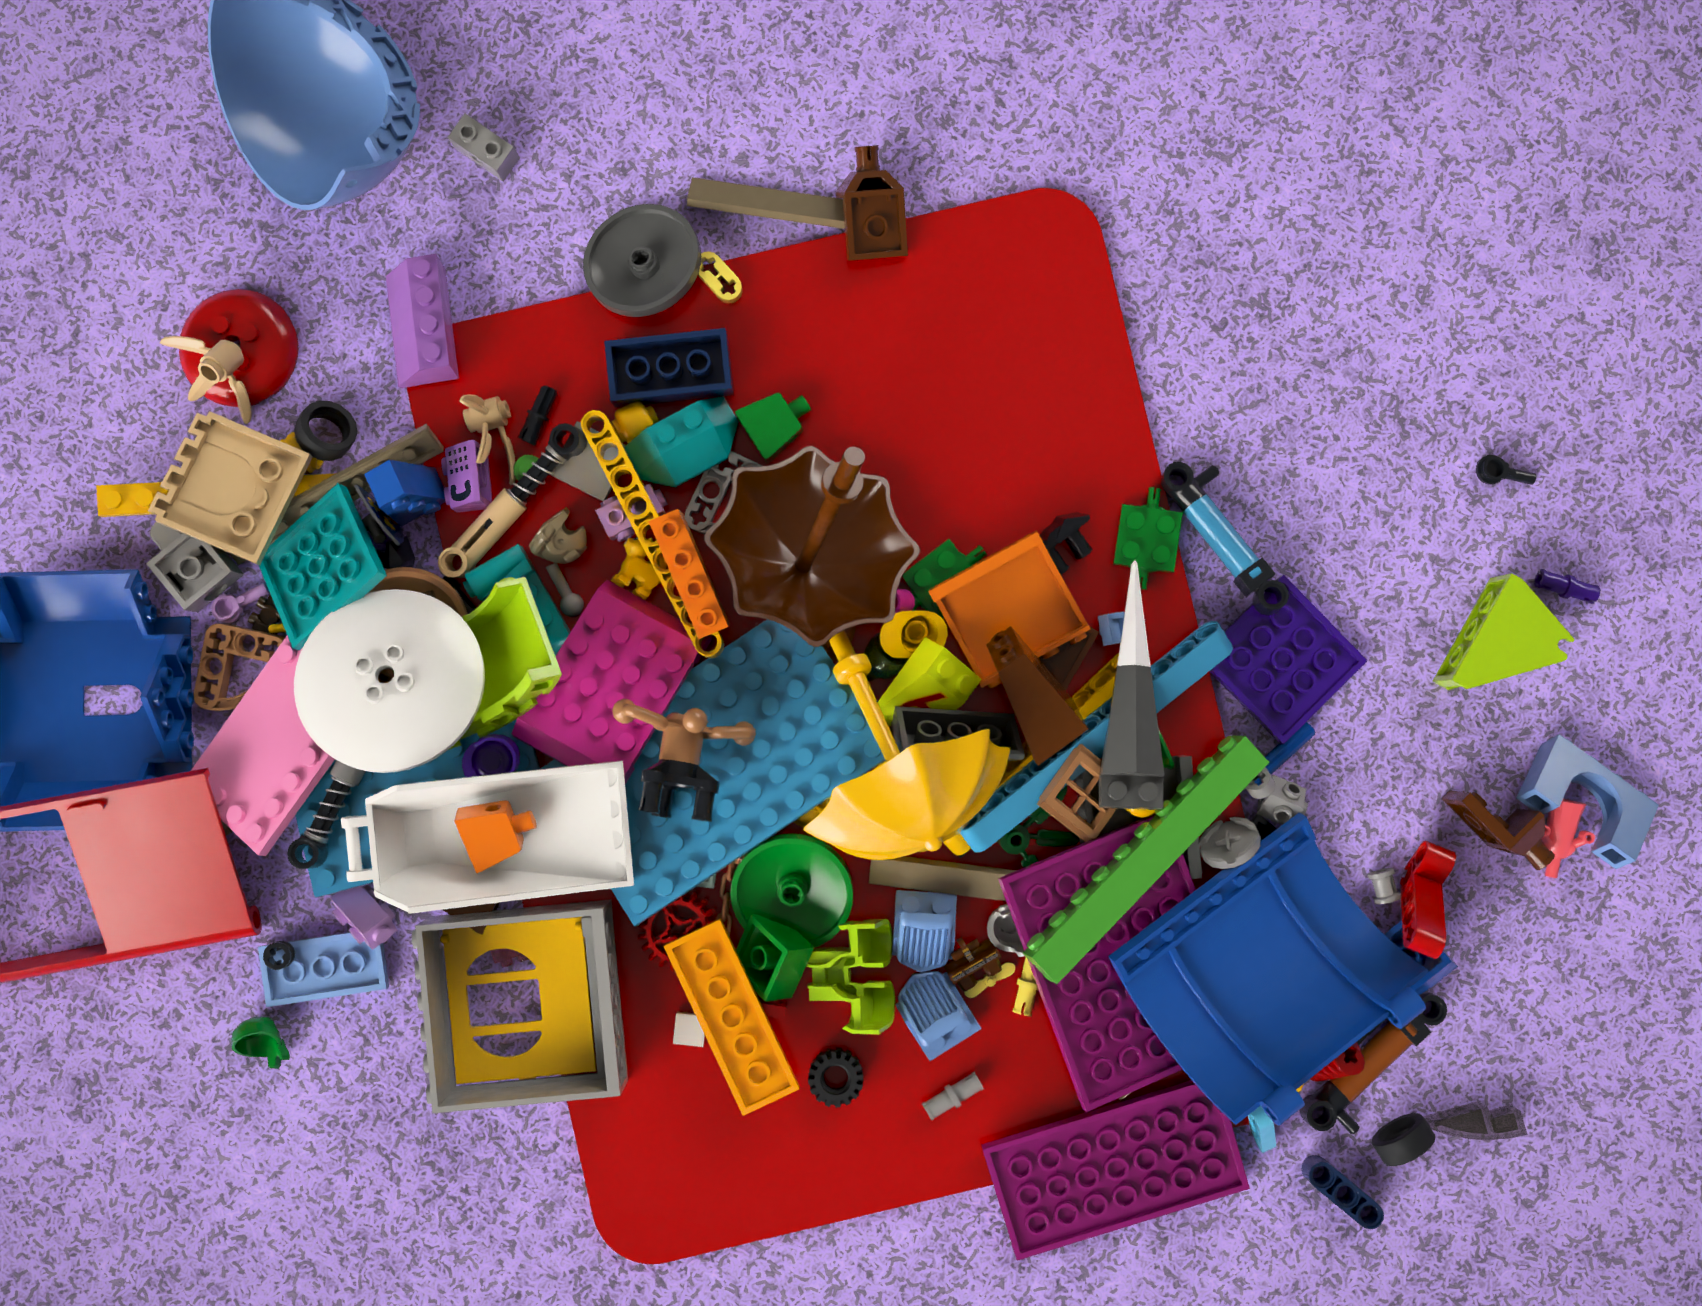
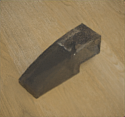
M1476 1101L1423 1116L1432 1130L1465 1139L1498 1140L1528 1135L1521 1111L1511 1105L1489 1110L1487 1106Z

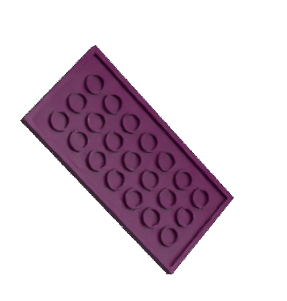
M1192 1080L981 1144L1017 1261L1250 1189L1230 1119L1207 1098Z

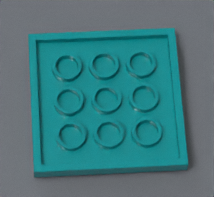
M339 483L269 546L259 566L293 649L296 650L303 648L312 631L329 613L335 612L363 598L387 576L347 487Z

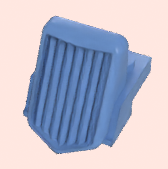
M896 890L892 955L897 956L901 964L923 973L945 966L949 959H953L950 953L954 952L957 895Z
M938 971L912 974L898 995L899 1002L895 1005L929 1061L981 1029L962 995L950 980L947 972L942 974Z

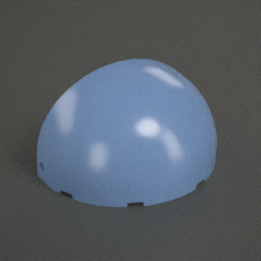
M211 0L208 12V50L217 96L238 148L250 168L270 192L294 208L301 210L320 209L351 201L367 193L394 171L406 154L418 128L420 104L417 103L416 99L417 84L405 57L395 42L380 25L375 27L362 15L363 9L350 0Z

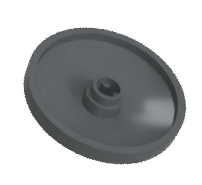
M657 204L631 206L613 214L593 233L584 253V277L595 298L608 310L630 317L653 315L677 303L692 287L701 265V247L692 226L677 211Z

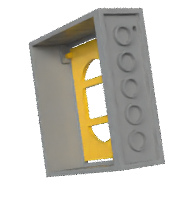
M611 900L513 908L459 915L430 916L415 926V930L412 931V945L418 952V961L415 962V977L417 980H420L421 992L418 993L417 1002L420 1011H423L424 1023L420 1027L422 1042H426L427 1054H424L423 1067L425 1073H429L430 1085H427L426 1099L428 1104H432V1113L621 1095L628 1082ZM486 926L483 935L469 927ZM495 949H510L520 952L536 966L535 969L474 975L467 973L471 964L480 955ZM537 979L539 981L542 1020L482 1026L471 1025L468 985ZM530 1031L542 1032L539 1040L532 1048L522 1054L507 1057L485 1051L473 1039L476 1036ZM597 1070V1073L537 1078L538 1076L592 1072ZM519 1078V1080L456 1086V1084Z

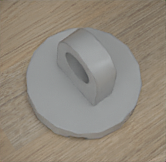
M1232 817L1229 818L1230 821L1225 823L1220 820L1212 824L1205 830L1199 840L1200 853L1204 861L1213 868L1228 869L1235 868L1250 860L1260 848L1261 837L1253 822L1247 818Z

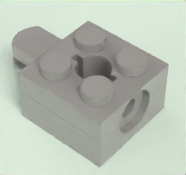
M155 522L151 527L150 536L161 549V552L146 564L184 610L198 613L244 575L224 550L158 522Z

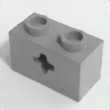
M465 113L447 137L456 150L503 182L520 159L512 145Z

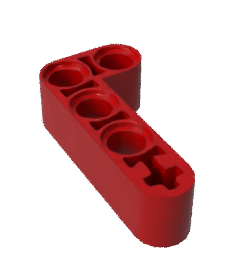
M1425 840L1420 844L1405 866V870H1407L1405 877L1400 879L1403 944L1408 949L1437 959L1444 950L1447 937L1442 884L1455 865L1456 852Z

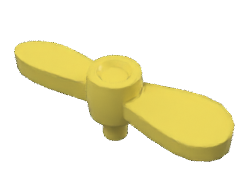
M1006 962L1001 965L1002 971L994 976H987L985 974L983 979L977 980V984L973 988L964 991L965 995L969 998L976 997L986 987H992L996 984V981L1011 976L1015 971V965L1011 962Z

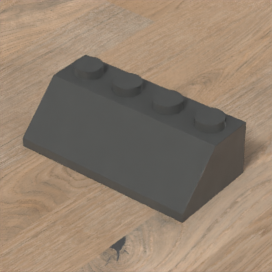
M895 706L890 731L900 753L917 743L943 742L989 729L990 740L993 744L1010 748L1008 761L1023 760L1025 756L1014 714Z

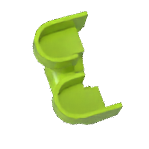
M887 919L848 921L838 927L841 930H848L849 947L816 948L811 954L806 965L812 968L813 982L807 984L809 1001L851 1002V1017L849 1023L842 1029L852 1034L879 1035L893 1024L895 1015L893 984L891 981H868L864 984L852 982L851 968L857 966L884 968L890 963L893 945L891 924Z

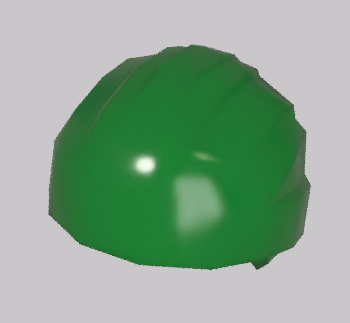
M253 1017L242 1021L232 1033L231 1046L235 1053L248 1057H267L269 1068L279 1069L281 1060H289L290 1058L289 1051L285 1046L286 1044L280 1037V1032L277 1030L274 1021L269 1017Z

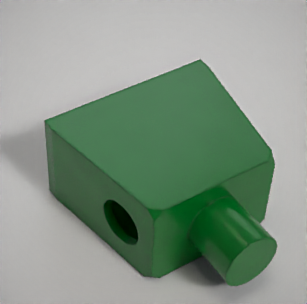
M779 392L736 410L735 414L765 462L769 464L803 433V428L797 419L811 411V408L803 395L787 404Z

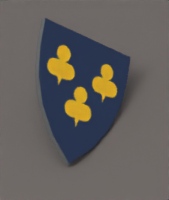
M358 484L354 485L370 514L362 519L366 531H369L374 542L379 544L385 541L386 536L382 531L383 529L397 546L403 543L404 535L400 525L379 508L375 497Z

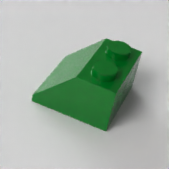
M753 914L749 918L736 952L755 992L765 1002L793 997L814 947L796 929Z

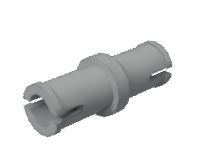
M972 1072L952 1086L950 1084L946 1085L944 1091L923 1102L922 1105L932 1121L955 1106L957 1109L962 1106L960 1102L980 1090L982 1091L984 1088L975 1072Z

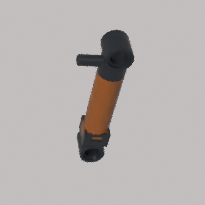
M1428 991L1420 994L1419 996L1424 1003L1431 1001V1010L1427 1014L1422 1012L1402 1029L1395 1027L1386 1019L1388 1023L1361 1048L1365 1061L1364 1070L1357 1075L1329 1079L1314 1094L1303 1099L1305 1106L1299 1110L1303 1120L1318 1131L1331 1129L1335 1125L1336 1120H1338L1350 1134L1357 1133L1360 1126L1344 1109L1411 1045L1417 1047L1431 1033L1425 1024L1433 1026L1443 1022L1447 1015V1005L1444 1000ZM1318 1106H1323L1322 1115L1314 1119L1312 1117L1314 1109Z

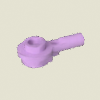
M264 582L237 597L232 594L219 595L212 604L213 616L221 623L230 624L237 621L242 615L244 606L270 593L267 584Z

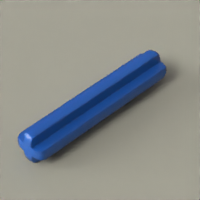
M1306 722L1284 744H1278L1265 756L1270 762L1266 766L1270 774H1273L1315 735L1316 732L1309 723ZM1259 778L1254 781L1258 786L1262 784Z

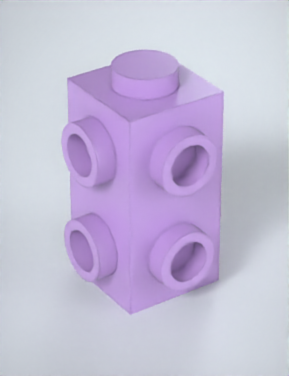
M651 484L644 485L659 516L666 514L663 507L668 504L660 488L654 490ZM617 496L610 497L600 503L601 508L595 511L611 540L618 539L621 542L635 535L634 529ZM635 502L632 506V513L635 515L642 514L646 510V502Z
M366 885L364 888L358 886L343 890L330 897L336 907L332 913L343 926L348 923L352 927L349 929V932L359 944L365 941L373 950L398 931L392 922V919L395 918L394 913L385 903L379 905L376 902L378 898L375 897L374 891L369 885Z

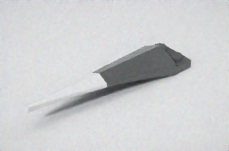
M1134 561L1130 569L1116 676L1099 773V808L1163 809L1164 768L1138 565Z

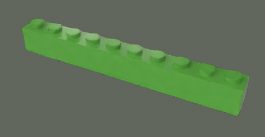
M1230 735L1224 738L1217 746L1219 750L1212 757H1207L1197 766L1198 772L1191 779L1188 778L1176 788L1177 793L1170 801L1166 800L1163 802V809L1155 810L1156 815L1149 823L1141 824L1134 832L1135 837L1128 844L1121 845L1113 853L1114 859L1107 866H1102L1094 872L1091 877V883L1085 889L1077 890L1070 898L1071 903L1063 911L1056 912L1048 922L1050 925L1042 933L1035 934L1028 941V948L1023 954L1047 980L1058 984L1270 763L1246 736Z

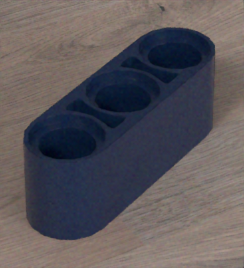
M1319 1155L1308 1156L1303 1161L1301 1168L1303 1176L1358 1224L1366 1229H1375L1382 1224L1384 1212L1380 1205L1328 1161ZM1324 1166L1323 1174L1318 1178H1313L1314 1169ZM1342 1186H1347V1193L1343 1197H1337L1338 1189ZM1370 1205V1213L1365 1217H1361V1210L1365 1206Z

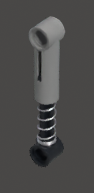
M337 760L335 761L330 772L333 775L331 777L333 782L329 789H325L327 794L323 802H319L321 806L317 814L313 815L314 820L310 828H306L305 833H302L300 838L293 841L288 848V860L294 867L313 869L323 865L328 855V833L333 832L331 826L335 820L339 819L337 814L341 807H345L344 800L348 794L352 793L350 788L359 786L366 771L350 767ZM307 845L313 849V857L308 862L302 856L303 849Z

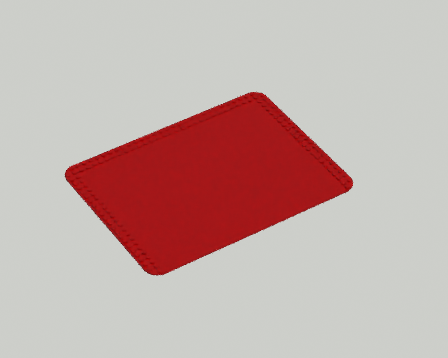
M1053 188L1030 189L906 218L908 256L849 261L847 260L845 233L724 260L723 262L734 272L742 284V295L734 303L722 302L697 275L692 287L683 298L666 310L649 316L630 317L619 315L601 305L592 292H586L453 323L459 379L407 387L415 428L417 429L427 423L444 446V452L423 464L424 466L436 469L445 488L448 487V477L443 474L441 464L442 458L446 457L445 448L468 440H475L481 444L482 433L477 431L471 433L465 423L463 410L469 407L459 401L463 395H476L483 400L498 396L501 401L505 400L509 406L511 417L507 418L508 424L504 426L507 437L511 440L515 462L524 455H533L540 458L542 456L541 452H546L545 449L548 445L550 433L557 425L565 423L575 426L577 421L581 423L583 416L592 410L601 411L612 423V420L615 419V411L622 408H615L610 401L604 341L726 328L734 395L724 396L735 416L736 410L779 392L787 404L803 395L811 408V411L797 419L803 428V433L769 464L765 462L740 422L738 423L731 447L732 452L762 466H768L794 456L806 446L818 448L834 462L841 461L847 448H860L865 455L860 473L878 475L888 481L894 512L906 533L920 548L918 557L907 567L906 571L947 539H950L957 550L965 556L980 545L983 550L978 554L982 551H985L987 556L981 559L983 560L1034 531H1037L1040 536L1042 531L1052 524L1056 516L1074 512L1089 515V521L1081 526L1079 530L1092 547L1091 553L1077 560L1065 540L1060 544L1058 543L1055 548L1069 566L1068 570L1061 575L1087 624L1099 631L1098 616L1125 612L1131 568L1113 565L1122 504L1133 506L1147 505L1149 487H1154L1153 499L1155 498L1156 488L1162 489L1159 507L1170 511L1166 492L1161 485L1162 475L1100 224L1094 213L1083 201L1070 193ZM714 263L703 265V272L709 270L714 276L718 274L714 269ZM723 279L720 280L724 288L723 294L726 292L731 293V295L735 293V283L728 285ZM545 385L555 389L557 396L547 416L550 420L545 422L534 446L517 437L529 414L527 410L532 409L541 387ZM711 398L646 404L644 406L648 407L651 405L658 420L661 421L699 400ZM595 421L590 428L601 432L604 428V422ZM498 428L488 431L492 438L491 449L488 455L492 501L504 488L511 490L514 487L513 484H509L508 459ZM571 432L564 435L562 440L563 446L565 445ZM728 458L719 464V470L723 471L725 467L735 470L741 467L743 462L739 461L738 467L730 464ZM703 473L677 487L655 484L642 480V483L645 486L651 484L654 490L660 488L668 504L663 507L666 513L679 509L685 516L686 509ZM549 474L545 479L546 483L540 484L536 489V494H531L527 499V504L525 505L527 509L476 564V567L517 544L523 546L569 630L572 631L596 590L606 580L612 582L613 576L619 573L621 565L627 557L624 547L626 540L619 542L618 539L611 540L608 537L595 511L601 508L600 503L603 501ZM622 475L618 479V486L628 487L632 482V475ZM710 482L704 486L703 494L705 497L712 499L719 495L720 487L718 484ZM732 483L712 523H716L723 514L730 499ZM613 488L608 498L616 496ZM698 498L696 503H700L702 507L698 513L693 512L691 514V517L694 519V525H697L699 522L705 523L707 518L703 516V512L706 506L712 510L714 505L706 504ZM446 502L441 504V509L435 512L443 551L446 548H450L484 510L456 512ZM565 507L570 511L564 522L566 528L573 531L584 526L587 536L586 546L588 548L578 559L565 564L557 563L572 593L580 595L584 601L583 611L575 617H569L561 611L560 601L562 598L546 569L547 566L554 562L534 555L529 547L530 542L543 523ZM650 528L646 532L645 538H652L654 542L656 538ZM690 528L730 622L729 627L719 631L723 637L725 648L767 619L742 616L735 611L733 590L725 567L718 556L706 545L704 534L693 531ZM1179 545L1174 573L1161 571L1149 573L1147 590H1141L1150 666L1199 628ZM456 555L452 561L453 568L456 571L462 566V559L459 555ZM646 555L644 559L650 562L648 556ZM466 577L456 578L461 584L460 590L477 608L483 601L479 600L477 596L470 597L463 585V582L467 580ZM901 577L897 589L910 591L909 586ZM631 581L630 585H625L623 589L632 593L637 586L634 581ZM660 582L652 589L646 601L679 618ZM675 585L673 589L674 595L681 597ZM895 596V608H897L898 599ZM919 606V607H918L917 609H915V610H925V609H923V608H921V607ZM688 615V616H687L688 622H689L690 624H692V622H691V620H690V617H689V615ZM944 618L948 636L943 647L973 671ZM884 623L856 625L851 645L856 654L867 655L872 668L866 678L875 698L879 701L909 658H894L884 652L880 645V632ZM1098 633L1066 689L1071 697L1119 653L1120 643L1103 646L1102 637ZM712 636V641L706 649L707 652L713 651L716 648L717 638L715 636ZM702 656L698 664H694L692 669L708 658ZM838 659L833 661L835 665L838 663ZM1210 672L1206 673L1157 713L1158 728L1170 755L1192 756L1193 776L1198 772L1197 766L1207 757H1212L1219 750L1217 748L1218 744L1225 738ZM979 683L966 702L957 709L962 711L1014 714L1002 683L993 688H989L988 685L981 688ZM1016 719L1021 742L1023 744L1026 740L1022 734V731ZM536 750L540 768L554 760ZM1067 785V793L1062 802L1071 808L1080 794ZM1240 795L1207 828L1220 820L1225 823L1230 821L1229 818L1232 817L1245 818ZM1030 815L1020 823L1023 825L1029 818H1031ZM1051 815L1043 823L1037 824L1034 822L1027 829L1029 833L1037 834L1040 829L1071 832ZM794 822L773 835L802 834L814 837L804 831V827ZM1030 839V843L1025 851L1028 856L1033 854L1041 861L1080 845V842L1071 846L1049 847L1039 846L1036 844V839ZM823 841L842 857L852 877L853 904L846 922L887 919L891 924L893 936L896 890L930 892L869 884L871 859L855 857ZM943 842L937 851L931 852L927 850L907 855V857L1009 870L1023 868L1021 866V861L1023 860L1021 854L1007 853L998 842L982 852H974L970 849L962 858L954 855ZM1201 853L1202 878L1192 879L1196 890L1223 870L1208 865ZM728 866L716 873L714 889L696 886L687 892L686 898L689 899L694 891L698 892V897L695 900L698 904L704 898L708 899V903L703 909L705 911L710 908L715 909V913L708 917L709 920L716 919L717 915L722 912L723 900L720 897L722 877L728 872ZM727 879L724 895L726 892L731 894L732 881L729 882ZM611 889L522 900L523 908L600 900L612 901L628 1082L620 1096L567 1101L595 1225L606 1244L628 1260L642 1264L667 1263L993 1185L981 1144L1086 1112L1080 1104L1039 990H1036L1032 1016H1024L1023 1012L1026 1002L1023 1003L1021 1015L1012 1011L1019 985L1016 984L1017 979L1021 978L1025 956L1018 957L1015 952H1006L997 948L1001 955V958H999L1000 964L1011 962L1016 967L1015 971L1011 976L996 981L994 986L986 987L976 997H967L959 985L955 983L956 988L981 1029L929 1061L909 1030L896 1005L893 1024L879 1035L852 1034L842 1029L849 1023L851 1002L809 1001L807 984L813 982L812 968L806 966L793 997L781 999V1001L787 1002L785 1018L767 1017L800 1088L743 1116L706 1036L703 1047L673 1044L677 1011L694 1013L693 1008L676 972L670 971V961L667 960L665 965L660 968L658 963L661 957L657 955L654 960L650 961L648 957L653 950L651 948L646 951L641 950V947L648 940H638L637 935L641 932H646V929L632 924ZM957 895L954 951L961 948L957 942V939L960 937L963 938L966 944L976 938L979 943L988 939L987 923L990 915L999 906L1005 905L1007 902ZM730 901L729 914L732 918V925L729 937L736 950L744 928L737 920ZM672 905L673 910H676L678 915L683 918L696 915L692 909L686 906ZM663 910L658 913L654 923L655 936L661 934L667 928ZM727 920L723 922L725 929L727 927ZM673 922V929L665 936L672 933H679L681 936H684L685 934L682 932L691 922L681 926ZM702 923L690 929V932L701 928ZM840 930L832 939L814 949L849 947L848 930ZM671 941L665 942L664 944L662 943L660 945L663 947L665 944ZM892 955L890 963L884 968L852 967L851 981L862 984L868 981H891L894 987L896 1004L899 1002L898 995L911 975L920 972L901 964L897 956ZM944 966L930 970L938 971L942 974L946 972ZM981 968L974 972L973 976L977 981L983 979L986 972ZM836 1047H839L843 1051L849 1050L854 1057L856 1056L859 1059V1063L863 1068V1087L859 1091V1096L856 1099L853 1098L850 1104L846 1105L844 1103L841 1104V1107L835 1108V1105L831 1104L828 1107L825 1106V1102L816 1100L815 1094L812 1095L810 1091L808 1077L811 1063L820 1052L824 1053L828 1048L836 1050ZM832 1066L826 1070L824 1080L829 1087L837 1089L846 1084L848 1074L844 1068ZM1182 1069L1131 1092L1122 1100L1118 1098L1095 1109L1191 1079ZM597 1070L592 1072L561 1074V1076L597 1073ZM972 1072H975L984 1089L960 1102L962 1106L957 1109L954 1106L931 1121L922 1103L944 1091L946 1085L950 1084L952 1086L969 1076ZM1248 1116L1236 1125L1231 1121L1232 1128L1249 1124Z

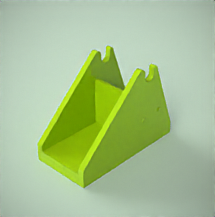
M1512 573L1492 577L1488 580L1435 675L1433 682L1447 690L1458 687L1470 689L1567 660L1568 656L1559 649V641L1564 639L1568 642H1574L1575 639L1523 579Z

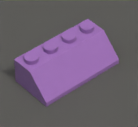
M436 254L406 258L386 275L398 387L406 388L459 379L445 267Z

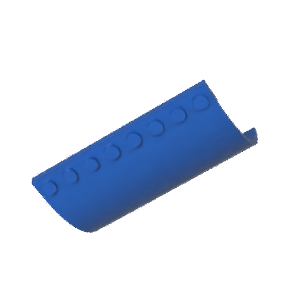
M1297 813L1260 842V848L1256 854L1246 863L1235 868L1220 871L1108 956L1126 991L1164 1047L1196 1086L1235 1125L1259 1106H1262L1268 1117L1280 1126L1305 1106L1302 1097L1296 1089L1386 1018L1395 1027L1402 1029L1426 1010V1005L1422 998L1410 987L1428 973L1427 968L1396 946L1352 900L1323 858L1315 842L1317 839L1307 816L1301 813Z

